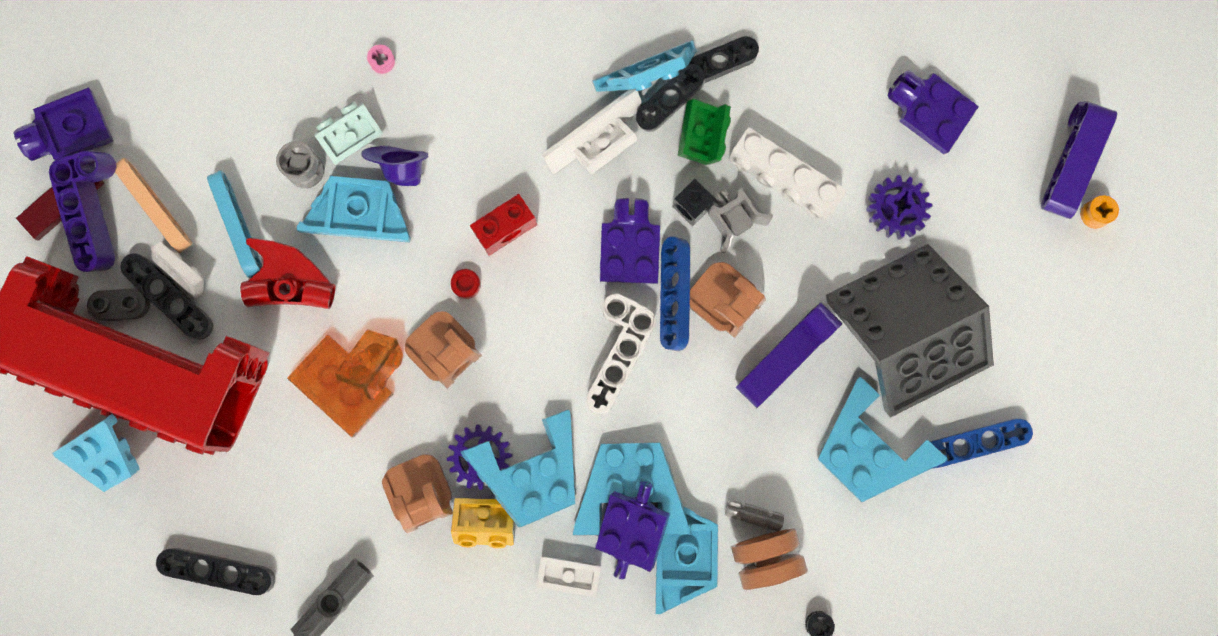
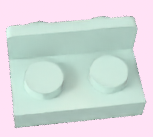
M354 101L340 111L343 115L334 121L329 117L316 126L318 131L314 133V136L334 165L383 134L363 103L357 105Z

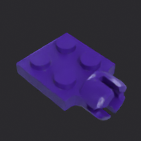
M907 70L894 81L893 85L895 87L893 89L890 87L887 94L888 98L898 105L903 112L899 122L942 154L949 153L979 107L935 73L929 75L925 80L911 70Z
M89 87L33 109L35 119L13 132L15 140L20 138L21 141L17 143L18 148L30 161L47 155H52L53 159L57 160L82 151H91L114 142L93 91Z
M629 198L617 199L614 204L613 221L602 223L600 282L658 284L660 225L650 224L647 200L635 198L634 215H629Z

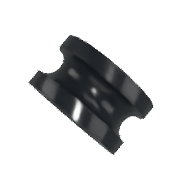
M811 612L805 620V628L810 636H832L835 630L833 619L825 612ZM818 617H823V622L827 624V628L825 631L821 629L822 633L817 634V629L812 626L814 620L818 622Z

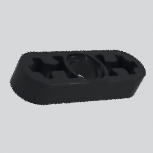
M743 36L694 56L689 64H696L703 68V61H706L707 69L702 70L705 74V83L752 64L757 58L759 46L752 37ZM741 46H744L746 49L751 48L749 56H746L745 53L736 55L735 63H733V55L740 52ZM716 55L724 56L727 60V65L724 68H716L713 66L711 59ZM686 73L687 81L684 84L688 85L692 82L696 85L698 79Z
M688 64L686 68L681 69L678 76L671 78L639 108L636 114L638 125L647 132L659 129L704 86L705 74L702 68L696 64ZM698 72V83L696 85L692 82L685 87L688 93L684 96L682 90L674 84L679 81L682 86L687 81L686 73L694 74ZM669 90H674L679 94V100L674 106H667L663 103V95ZM658 101L661 108L667 111V113L663 116L661 111H659L654 116L655 124L652 125L649 122L643 124L645 120L643 114L645 112L653 113L657 109L653 104Z

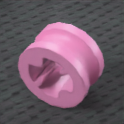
M375 45L368 51L367 60L375 72L385 74L393 69L395 57L387 46ZM379 54H384L386 59H388L387 61L383 60L384 64L379 65L375 60L376 57L379 59Z

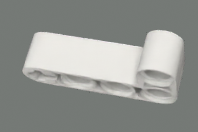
M619 294L608 296L603 303L605 319L609 323L621 328L622 331L586 398L588 408L597 415H604L612 409L649 340L656 323L653 312ZM620 303L624 307V312L619 316L611 315L607 310L610 304ZM639 316L648 318L650 321L649 328L646 330L637 329L634 325L635 318ZM629 341L635 344L637 350L632 356L623 355L620 352L622 343ZM611 367L619 368L623 373V377L618 382H610L605 376L606 371ZM602 382L606 387L616 389V391L612 394L608 390L605 396V401L608 402V405H601L598 409L594 407L595 401L592 398L594 395L596 397L601 395L604 388L598 385Z

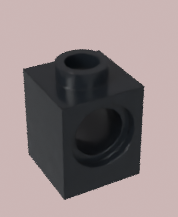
M694 179L674 198L672 207L693 227L714 205L716 198Z

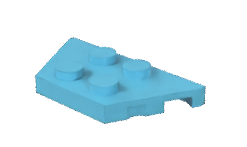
M691 40L592 80L596 92L632 90L634 88L636 91H641L651 87L654 80L659 78L668 80L678 76V71L686 68L697 52L694 41Z
M330 176L323 187L321 195L316 197L310 207L312 209L304 221H300L297 225V231L300 233L408 243L411 241L389 181Z
M113 413L52 453L55 458L103 492L130 478L140 470L135 457L130 452L126 438L121 437L118 439L112 426L118 421Z
M657 503V508L662 510V503ZM684 507V512L691 528V535H664L656 559L655 614H662L717 587L718 525Z

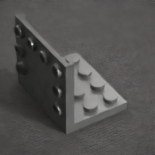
M929 244L826 295L829 306L875 361L884 411L890 418L994 366L989 305Z

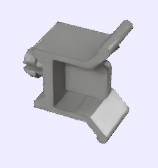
M742 188L738 190L734 200H731L729 192L725 189L721 190L720 194L719 192L714 195L716 198L715 203H718L721 208L712 206L708 213L724 237V243L720 249L721 253H725L728 247H730L732 233L734 236H739L750 229L753 223L767 226L773 218L771 213H758Z

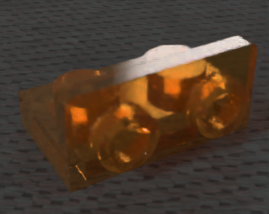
M367 329L337 369L335 375L338 381L363 389L367 399L374 400L378 393L385 388L388 379L395 369L399 368L404 355L396 338Z

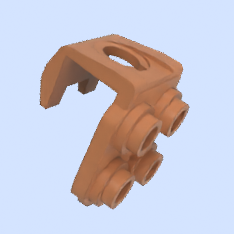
M725 262L712 264L690 289L691 310L719 332L726 331L734 338L743 329L745 322L756 309L759 310L766 301L765 296L756 289L752 282Z
M443 311L432 314L407 338L405 343V352L408 357L428 378L433 381H440L447 389L460 374L482 356L475 348L474 338L452 315Z
M420 455L392 467L385 473L382 479L383 489L395 518L400 521L406 533L415 531L419 526L435 519L445 518L453 514L450 505L452 492L439 461L432 455Z

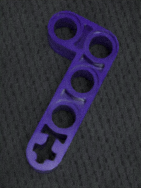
M1089 101L1078 102L1074 106L1068 119V127H1071L1072 130L1042 199V210L1067 219H1071L1075 215L1116 122L1117 111Z
M82 151L55 160L49 168L50 181L73 262L76 268L82 272L106 271L111 269L115 262L114 250L95 187V182L110 178L116 170L114 157L105 152Z
M820 302L735 388L758 408L843 323Z

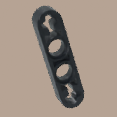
M136 253L128 254L123 258L120 265L122 274L182 332L191 338L199 340L210 336L213 331L211 318L149 259ZM134 262L139 263V268L148 275L143 277L141 274L134 272L132 264ZM156 279H161L164 284L163 290L159 294H152L150 284ZM178 298L182 299L184 309L179 314H173L170 310L172 301ZM190 315L193 319L200 321V325L203 328L202 331L194 330V324L186 318Z
M180 548L166 549L156 559L157 570L164 576L241 593L262 595L269 592L275 584V575L267 567ZM174 555L175 561H187L185 567L175 566L170 569V564L166 563V559ZM198 560L206 561L209 566L208 573L204 577L197 576L194 571V565ZM227 566L235 567L238 572V578L234 583H228L224 580L223 572ZM262 573V579L266 580V585H262L258 589L256 582H244L246 576L256 577Z

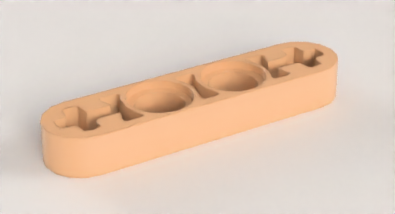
M123 157L116 163L115 170L117 176L169 244L177 252L182 253L192 245L190 238L137 169L126 158Z

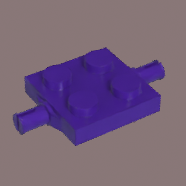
M645 481L640 482L637 497H628L616 491L610 495L595 549L607 553L618 560L615 572L613 573L614 577L617 578L619 576L618 579L626 578L629 565H635L651 572L655 566L670 517V513L656 508L648 501L653 485L651 483L647 485L648 482Z

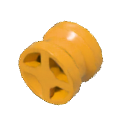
M1098 196L1084 204L1080 213L1081 219L1090 228H1101L1118 217L1119 207L1117 202L1110 196Z

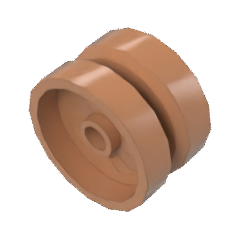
M785 529L760 535L730 546L735 562L740 564L755 562L744 567L738 573L744 590L774 586L808 572L804 556L799 554L783 555L795 550L800 545L796 529Z

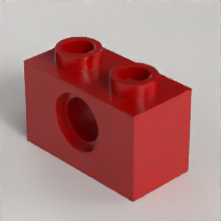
M517 194L469 226L488 256L537 226V222L520 194Z

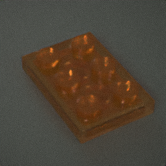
M328 334L287 377L292 384L352 438L362 430L394 394Z

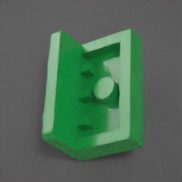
M696 99L688 100L677 156L704 165L721 161L726 151L725 138L731 123V106L724 104L715 107Z

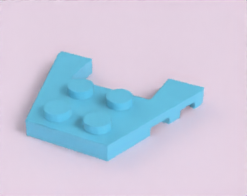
M859 377L818 461L862 503L944 463L948 458L928 440L906 461L899 457L859 418L880 396L863 378Z
M569 410L542 419L552 446L551 450L502 470H499L489 441L461 451L463 458L475 469L482 482L487 484L497 501L518 527L528 525L575 504L571 413Z
M661 443L600 445L573 529V535H599L602 526V504L609 502L610 495L614 491L628 497H637L640 482L642 481L648 482L647 485L649 483L653 485L648 501L650 503H662V510L670 513L664 535H691V528Z

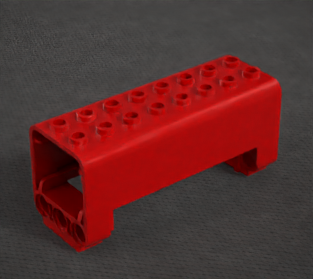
M28 256L25 257L23 263H18L12 267L0 291L1 374L7 375L9 373L17 376L16 380L31 386L36 384L45 387L44 391L54 396L72 398V403L81 407L101 410L100 414L108 417L113 413L117 420L120 418L129 421L128 425L145 432L147 430L158 433V438L171 443L177 441L186 444L185 448L198 454L203 455L207 453L214 455L215 451L228 452L232 449L268 368L267 358L270 352L226 336L223 343L218 344L213 353L208 354L204 365H201L74 314L80 298H77L79 294V285L77 284L79 276Z

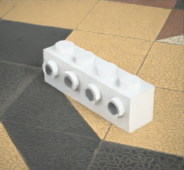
M750 127L747 128L734 147L729 158L736 168L750 173L764 186L775 189L786 200L800 205L812 217L821 219L824 222L832 215L848 191Z

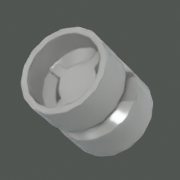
M299 141L289 142L278 151L276 165L279 171L295 186L311 188L322 180L324 165L315 152L305 143Z

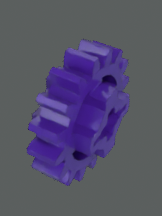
M897 175L893 182L888 177L883 181V186L877 184L874 188L875 193H871L868 197V200L873 204L869 205L866 211L873 212L874 214L869 219V222L877 221L879 225L876 231L879 232L884 228L887 230V238L896 233L897 239L901 240L905 236V232L909 237H912L916 234V230L921 231L925 227L922 221H928L931 218V215L925 212L933 207L932 203L925 202V199L930 194L929 192H920L923 186L922 183L916 186L912 185V177H909L905 182H902L901 175ZM899 190L895 195H885L889 191ZM901 199L900 209L903 211L897 216L899 211H897L898 206L896 205V203ZM904 219L908 221L914 220L910 224L900 225Z
M477 424L475 432L466 427L464 428V437L457 434L454 436L458 444L449 445L448 448L454 451V456L447 457V461L454 462L455 466L451 467L449 471L450 473H459L456 479L458 483L466 479L468 480L467 488L471 489L474 483H477L478 489L484 490L485 482H482L471 464L467 461L469 465L467 472L462 467L460 458L463 456L461 451L469 448L464 445L477 437L481 438L476 445L489 441L491 446L493 441L500 454V458L495 457L499 470L510 466L506 463V459L512 458L513 454L505 452V449L510 446V442L502 443L500 441L503 437L502 432L494 436L492 435L493 427L488 426L486 431L483 432L481 425Z

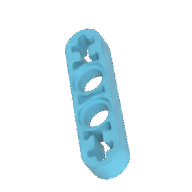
M220 170L208 175L207 180L241 268L248 278H252L261 270L262 263L257 251L246 244V239L252 237L226 174Z

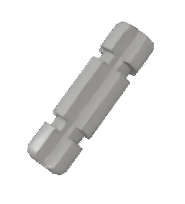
M733 499L727 502L725 509L727 517L734 519L741 517V521L761 527L768 525V529L780 531L783 527L784 515L773 511L771 514L767 509L747 503L744 506L741 505L740 501Z

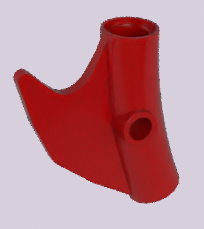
M256 238L246 239V244L257 251L264 261L261 270L257 274L241 283V298L246 307L304 305L324 309L331 308L335 296V284H332L321 270L298 248L276 241Z

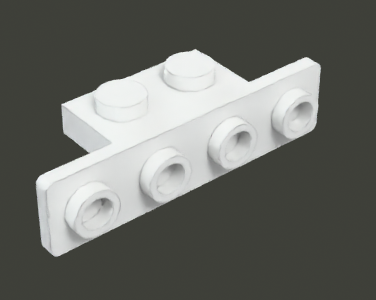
M634 88L620 95L616 100L544 152L542 157L549 170L555 174L577 158L593 174L636 142L635 133L624 122L634 116L643 105L638 91Z

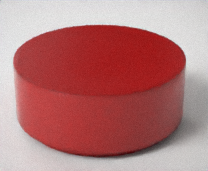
M470 269L458 270L451 278V289L459 298L470 299L475 297L480 291V279Z

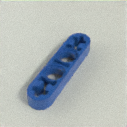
M670 236L663 242L661 248L660 343L667 350L681 351L686 348L689 342L690 245L685 239ZM677 272L679 279L677 284L673 286L672 277ZM677 301L678 311L673 316L672 305Z
M1012 419L929 441L938 450L945 449L950 460H946L934 468L952 465L1025 445L1032 439L1033 428L1026 420ZM1015 426L1023 429V434H1020L1019 438L1016 436L1004 438L1003 433L1015 430ZM987 431L992 432L996 437V444L990 449L986 448L981 440L982 435ZM958 439L964 440L968 445L967 453L963 456H958L953 450V444Z

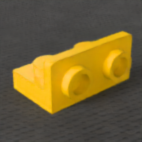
M454 499L451 534L455 544L467 548L476 545H489L492 548H504L506 545H514V521L497 499Z

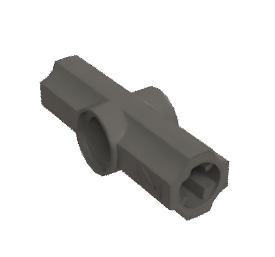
M353 559L332 584L318 595L315 603L290 629L294 636H321L374 577L370 569L357 559ZM329 595H334L338 599L339 605L336 611L331 610L327 606L326 601Z

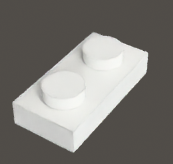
M162 242L151 248L152 263L191 298L196 300L204 294L203 275L195 267L190 268L184 263L182 257L175 249H168Z
M541 556L536 587L596 598L601 566Z

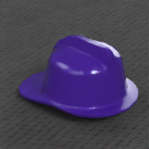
M391 146L370 147L361 152V157L365 160L380 165L387 181L399 186L419 185L422 174V160L429 157L427 152L410 151Z

